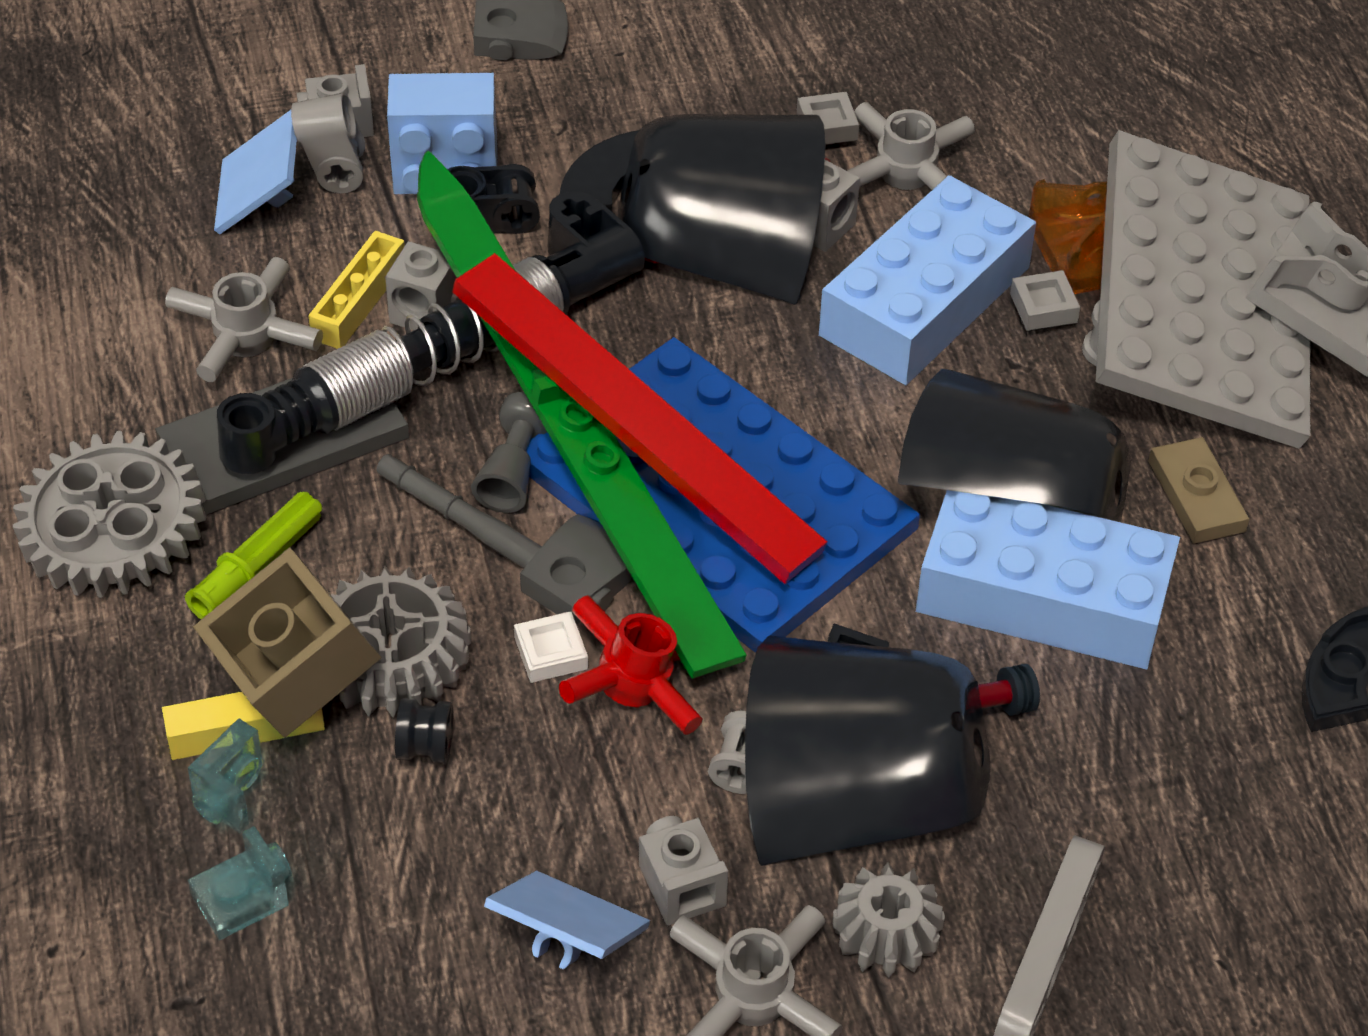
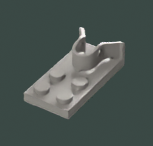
M1312 202L1246 296V299L1368 377V248L1354 235L1344 232L1320 208L1322 206L1321 203ZM1337 246H1348L1352 255L1345 256L1341 254Z

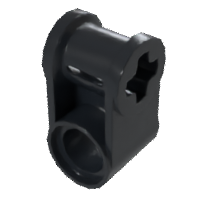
M519 164L487 167L455 166L447 169L473 199L493 233L520 234L533 229L538 224L540 210L538 203L532 197L536 182L534 173L529 168ZM513 178L517 181V192H513L511 181ZM512 206H516L517 219L512 217Z

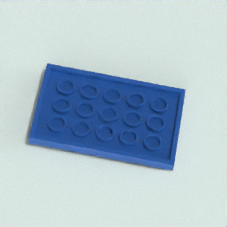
M675 337L629 369L828 541L823 553L784 584L616 437L736 638L755 653L758 646L767 636L786 637L918 529L920 513ZM548 432L533 437L526 451L531 458L529 477L576 514L600 523Z

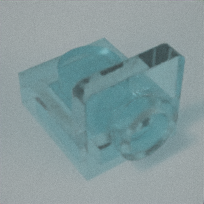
M238 718L188 767L193 795L192 803L196 810L211 823L219 824L223 822L238 833L249 824L243 791L254 783L263 767L257 729Z
M255 826L242 832L245 852L188 879L190 894L218 940L289 906L285 879L292 876L289 863L280 846L276 842L266 845Z

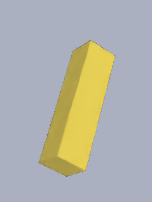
M375 230L309 314L310 327L320 329L323 332V344L336 349L345 346L386 292L385 276L405 246L404 240Z
M243 692L162 707L172 760L284 738L252 706ZM322 708L287 737L325 730Z

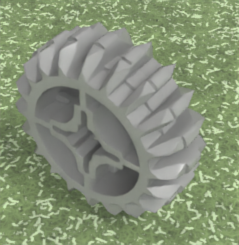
M384 566L380 576L371 578L361 570L356 584L339 580L338 588L336 589L337 595L331 594V596L382 657L338 694L340 701L343 702L346 709L362 702V708L368 717L377 707H386L387 711L394 718L402 698L416 699L420 705H422L423 698L439 702L443 694V687L456 688L459 671L466 670V664L469 660L468 645L471 644L470 627L467 626L466 611L462 607V602L455 601L450 586L437 587L432 574L415 580V575L410 567L400 576L392 575L387 567ZM391 633V647L386 648L387 635Z

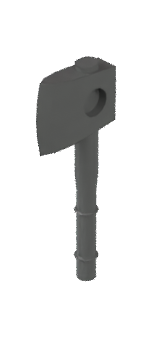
M476 0L473 33L475 56L491 57L494 60L544 59L562 54L568 33V16L563 2L558 0Z
M390 454L384 455L377 465V473L397 485L398 490H405L443 514L446 520L456 522L484 544L524 568L520 572L521 592L555 614L572 612L574 604L580 598L587 595L591 596L603 610H606L611 604L613 597L633 579L603 526L595 520L577 514L566 521L543 546H540L504 522L465 502L461 495H454L416 471L413 465L408 466ZM572 612L573 617H574V620H575V623H576V625H577V624H579L581 621H580V620L576 617V615Z

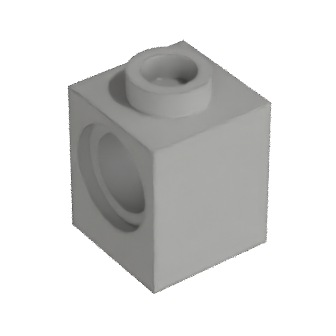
M824 160L821 201L813 246L824 252L829 250L856 224L860 177L827 160Z
M409 241L406 243L385 276L389 323L405 327V318L408 314L416 316L420 320L428 314V308L432 303L438 304L441 307L451 303V298L454 294L452 293L453 286L457 277L441 250ZM414 320L409 321L410 329H418V324Z

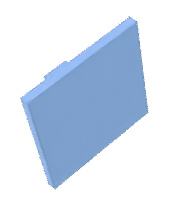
M291 110L222 159L214 231L218 234H222L265 202L274 207H280L293 198V194L285 190L295 180L293 176L297 138L292 125Z
M535 871L488 896L484 907L540 931L532 945L533 956L537 958L548 951L551 938L559 940L564 947V956L559 966L562 969L574 963L579 958L581 950L603 959L647 930L650 920L539 871Z

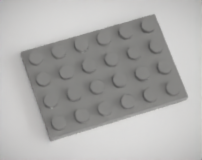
M1118 130L1109 144L1096 383L1300 449L1310 437V340L1246 299V296L1308 207L1309 196L1291 188L1279 186L1247 173L1236 171L1201 159L1198 156Z

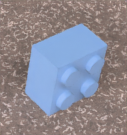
M494 73L389 74L387 121L394 194H417L419 165L427 151H430L446 169L455 166H497Z

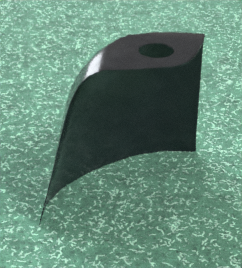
M680 114L657 118L645 124L635 136L621 191L618 217L635 232L642 244L645 258L768 295L795 305L798 302L807 273L817 227L824 175L826 144L824 124L819 115ZM642 160H649V170L645 174L640 175ZM632 175L630 193L625 204V194L629 179Z
M941 369L925 387L911 415L902 448L898 483L1060 506L1086 512L1096 517L1121 522L1132 458L1124 433L1113 421L1094 410L954 370ZM1108 433L1116 437L1117 442L1114 447L1106 437ZM1119 471L1121 478V490L1119 502L1116 506L1115 482L1117 473Z
M771 635L767 636L758 646L750 670L746 706L745 776L750 826L758 861L761 866L804 856L937 832L968 823L980 816L990 781V754L978 682L968 667L953 658L940 654L903 648L835 643ZM955 712H959L962 715V732L953 728L951 724V715ZM975 728L978 731L982 746L981 767L977 763L974 751L973 733Z

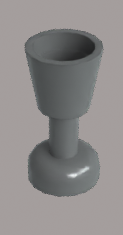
M524 392L512 393L505 397L499 411V421L505 432L509 434L506 443L495 447L471 484L472 494L475 499L484 507L496 512L511 513L524 507L527 499L531 458L526 451L533 437L538 434L547 433Z

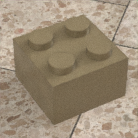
M288 548L193 626L252 706L284 738L382 658L323 584L291 548Z

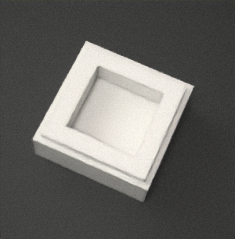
M571 611L514 625V638L530 683L588 669V655Z

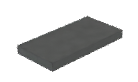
M293 378L255 391L253 394L262 396L265 392L274 390L282 384H287ZM393 402L371 414H367L357 421H353L347 426L339 428L337 431L334 430L328 434L320 431L310 432L308 436L298 439L290 445L287 444L284 448L276 451L277 457L266 470L255 474H240L226 468L219 457L217 409L219 405L155 428L157 441L161 438L166 440L169 453L180 449L183 452L186 464L193 463L206 501L202 505L206 515L409 438L408 423Z

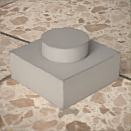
M847 92L798 98L797 115H819L824 124L826 144L858 140L859 123Z
M1064 270L1012 278L1010 295L1026 331L1078 323L1080 305Z

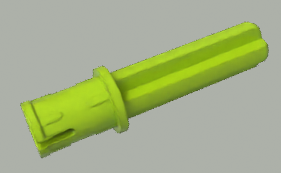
M305 491L297 493L233 553L226 552L220 555L217 559V567L198 585L186 593L185 601L190 610L198 618L203 619L290 548L320 520L322 505L319 500L314 499Z

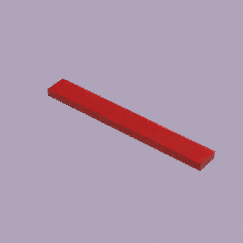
M494 253L455 279L452 293L784 584L823 553L828 541L497 254Z

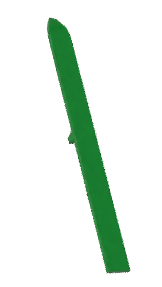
M427 151L419 165L417 201L423 221L456 277H460L494 253L515 270L473 199L445 166L430 151ZM481 318L656 617L668 623L676 633L677 645L675 651L690 677L693 679L744 662L747 654L616 436Z

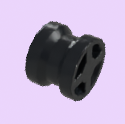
M402 698L399 704L395 731L396 759L410 761L416 755L429 756L434 763L447 764L453 736V703L439 701L431 707L421 706L416 699Z

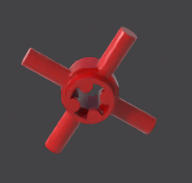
M587 595L580 598L574 604L572 612L604 646L598 667L560 682L559 693L566 703L571 704L604 691L613 701L624 706L641 707L654 701L684 735L694 732L701 725L703 719L669 682L674 668L673 662L680 660L675 651L677 637L672 627L663 619L646 613L629 614L617 626L591 596Z

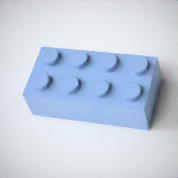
M948 175L822 289L819 336L900 383L907 385L1011 286L1012 278L1020 277L1029 268L1036 221Z
M947 490L921 567L916 612L1147 670L1180 537L1046 504Z

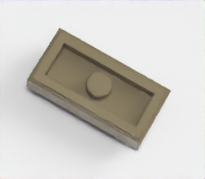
M1203 437L1151 448L1148 462L1193 544L1246 532L1249 517Z

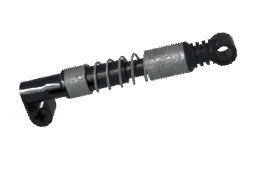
M568 191L557 195L549 205L547 246L550 256L534 255L527 257L517 264H513V267L525 280L562 312L567 314L571 305L641 271L645 264V254L635 232L597 198L580 191ZM453 294L450 304L441 307L438 304L432 303L428 308V314L420 320L416 316L408 314L405 318L406 334L401 337L393 328L384 326L382 331L375 330L369 335L367 334L356 341L348 343L346 346H342L323 357L315 359L313 362L310 361L308 364L297 369L294 372L293 379L287 384H282L274 390L265 392L262 396L253 393H239L229 396L221 402L217 409L220 460L226 468L240 474H255L264 471L275 461L277 457L276 451L284 448L287 444L290 445L298 439L308 436L310 432L320 431L328 434L334 430L337 431L339 428L347 426L353 421H357L367 414H371L381 407L383 408L411 393L413 383L418 386H427L433 382L436 372L451 374L457 369L459 361L474 363L480 358L483 349L495 352L499 349L497 345L490 347L495 342L480 316L462 300L456 301L457 296ZM410 320H414L418 324V329L412 332L409 327ZM389 331L396 339H394L386 332ZM477 352V354L474 355L472 358H466ZM454 364V365H453L452 367H450L449 369H439V368H437V365H439L440 367H447V366H449V365ZM427 367L432 369L430 377L425 381L413 379L414 373Z

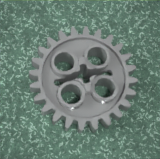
M116 431L111 443L103 444L100 436L93 434L91 447L84 450L79 444L72 441L69 443L71 456L63 458L60 455L51 453L49 458L53 468L50 471L34 468L32 474L37 485H24L20 487L19 490L24 502L13 506L18 522L13 524V529L26 563L31 562L37 577L40 578L48 575L55 589L69 581L74 595L77 596L85 590L88 584L94 585L98 597H103L109 584L117 583L123 595L128 594L130 580L138 578L147 587L152 585L149 572L155 568L167 574L173 572L168 558L171 555L187 558L189 552L185 540H199L201 535L197 523L206 520V514L202 505L206 499L193 463L186 464L183 452L180 449L169 453L166 440L162 438L149 447L145 433L142 432L131 443H125L122 431Z

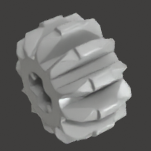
M887 862L881 870V875L876 876L862 867L860 873L856 876V883H844L843 888L839 891L838 906L833 911L832 926L835 929V933L840 935L839 947L842 950V955L859 954L858 964L862 972L874 963L881 964L889 979L895 972L896 964L900 963L915 973L917 967L921 965L922 956L933 957V953L936 952L940 939L938 933L943 929L945 918L942 911L943 906L936 904L937 893L935 892L934 884L917 885L918 876L916 875L915 868L904 876L894 875L892 867Z

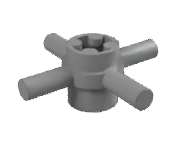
M864 102L854 112L857 120L879 140L877 157L847 171L860 177L859 187L882 177L886 183L898 189L913 190L926 184L933 190L947 177L937 167L939 150L973 135L975 132L974 124L968 116H963L936 129V123L931 116L914 109L896 111L888 116L886 120L868 102Z
M279 257L272 258L260 276L239 272L221 278L213 288V298L176 287L169 289L165 300L166 307L202 317L212 322L213 334L217 339L196 368L200 378L207 382H214L232 355L239 357L256 356L266 351L271 346L273 339L314 351L319 349L323 339L322 330L276 316L275 304L271 298L290 271L289 264Z
M807 905L779 935L764 928H749L736 933L729 939L727 944L687 916H681L673 925L670 937L717 970L715 990L719 1001L686 1036H723L735 1022L745 1026L758 1027L770 1024L780 1015L809 1036H839L843 1028L841 1024L793 991L795 971L791 961L825 924V918L822 913L815 907Z

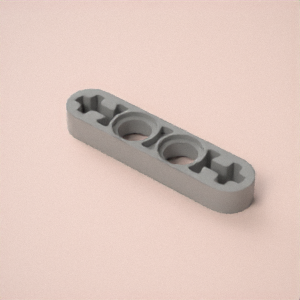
M1076 835L1073 836L1002 1008L994 1036H1034L1097 877L1105 851L1104 845Z

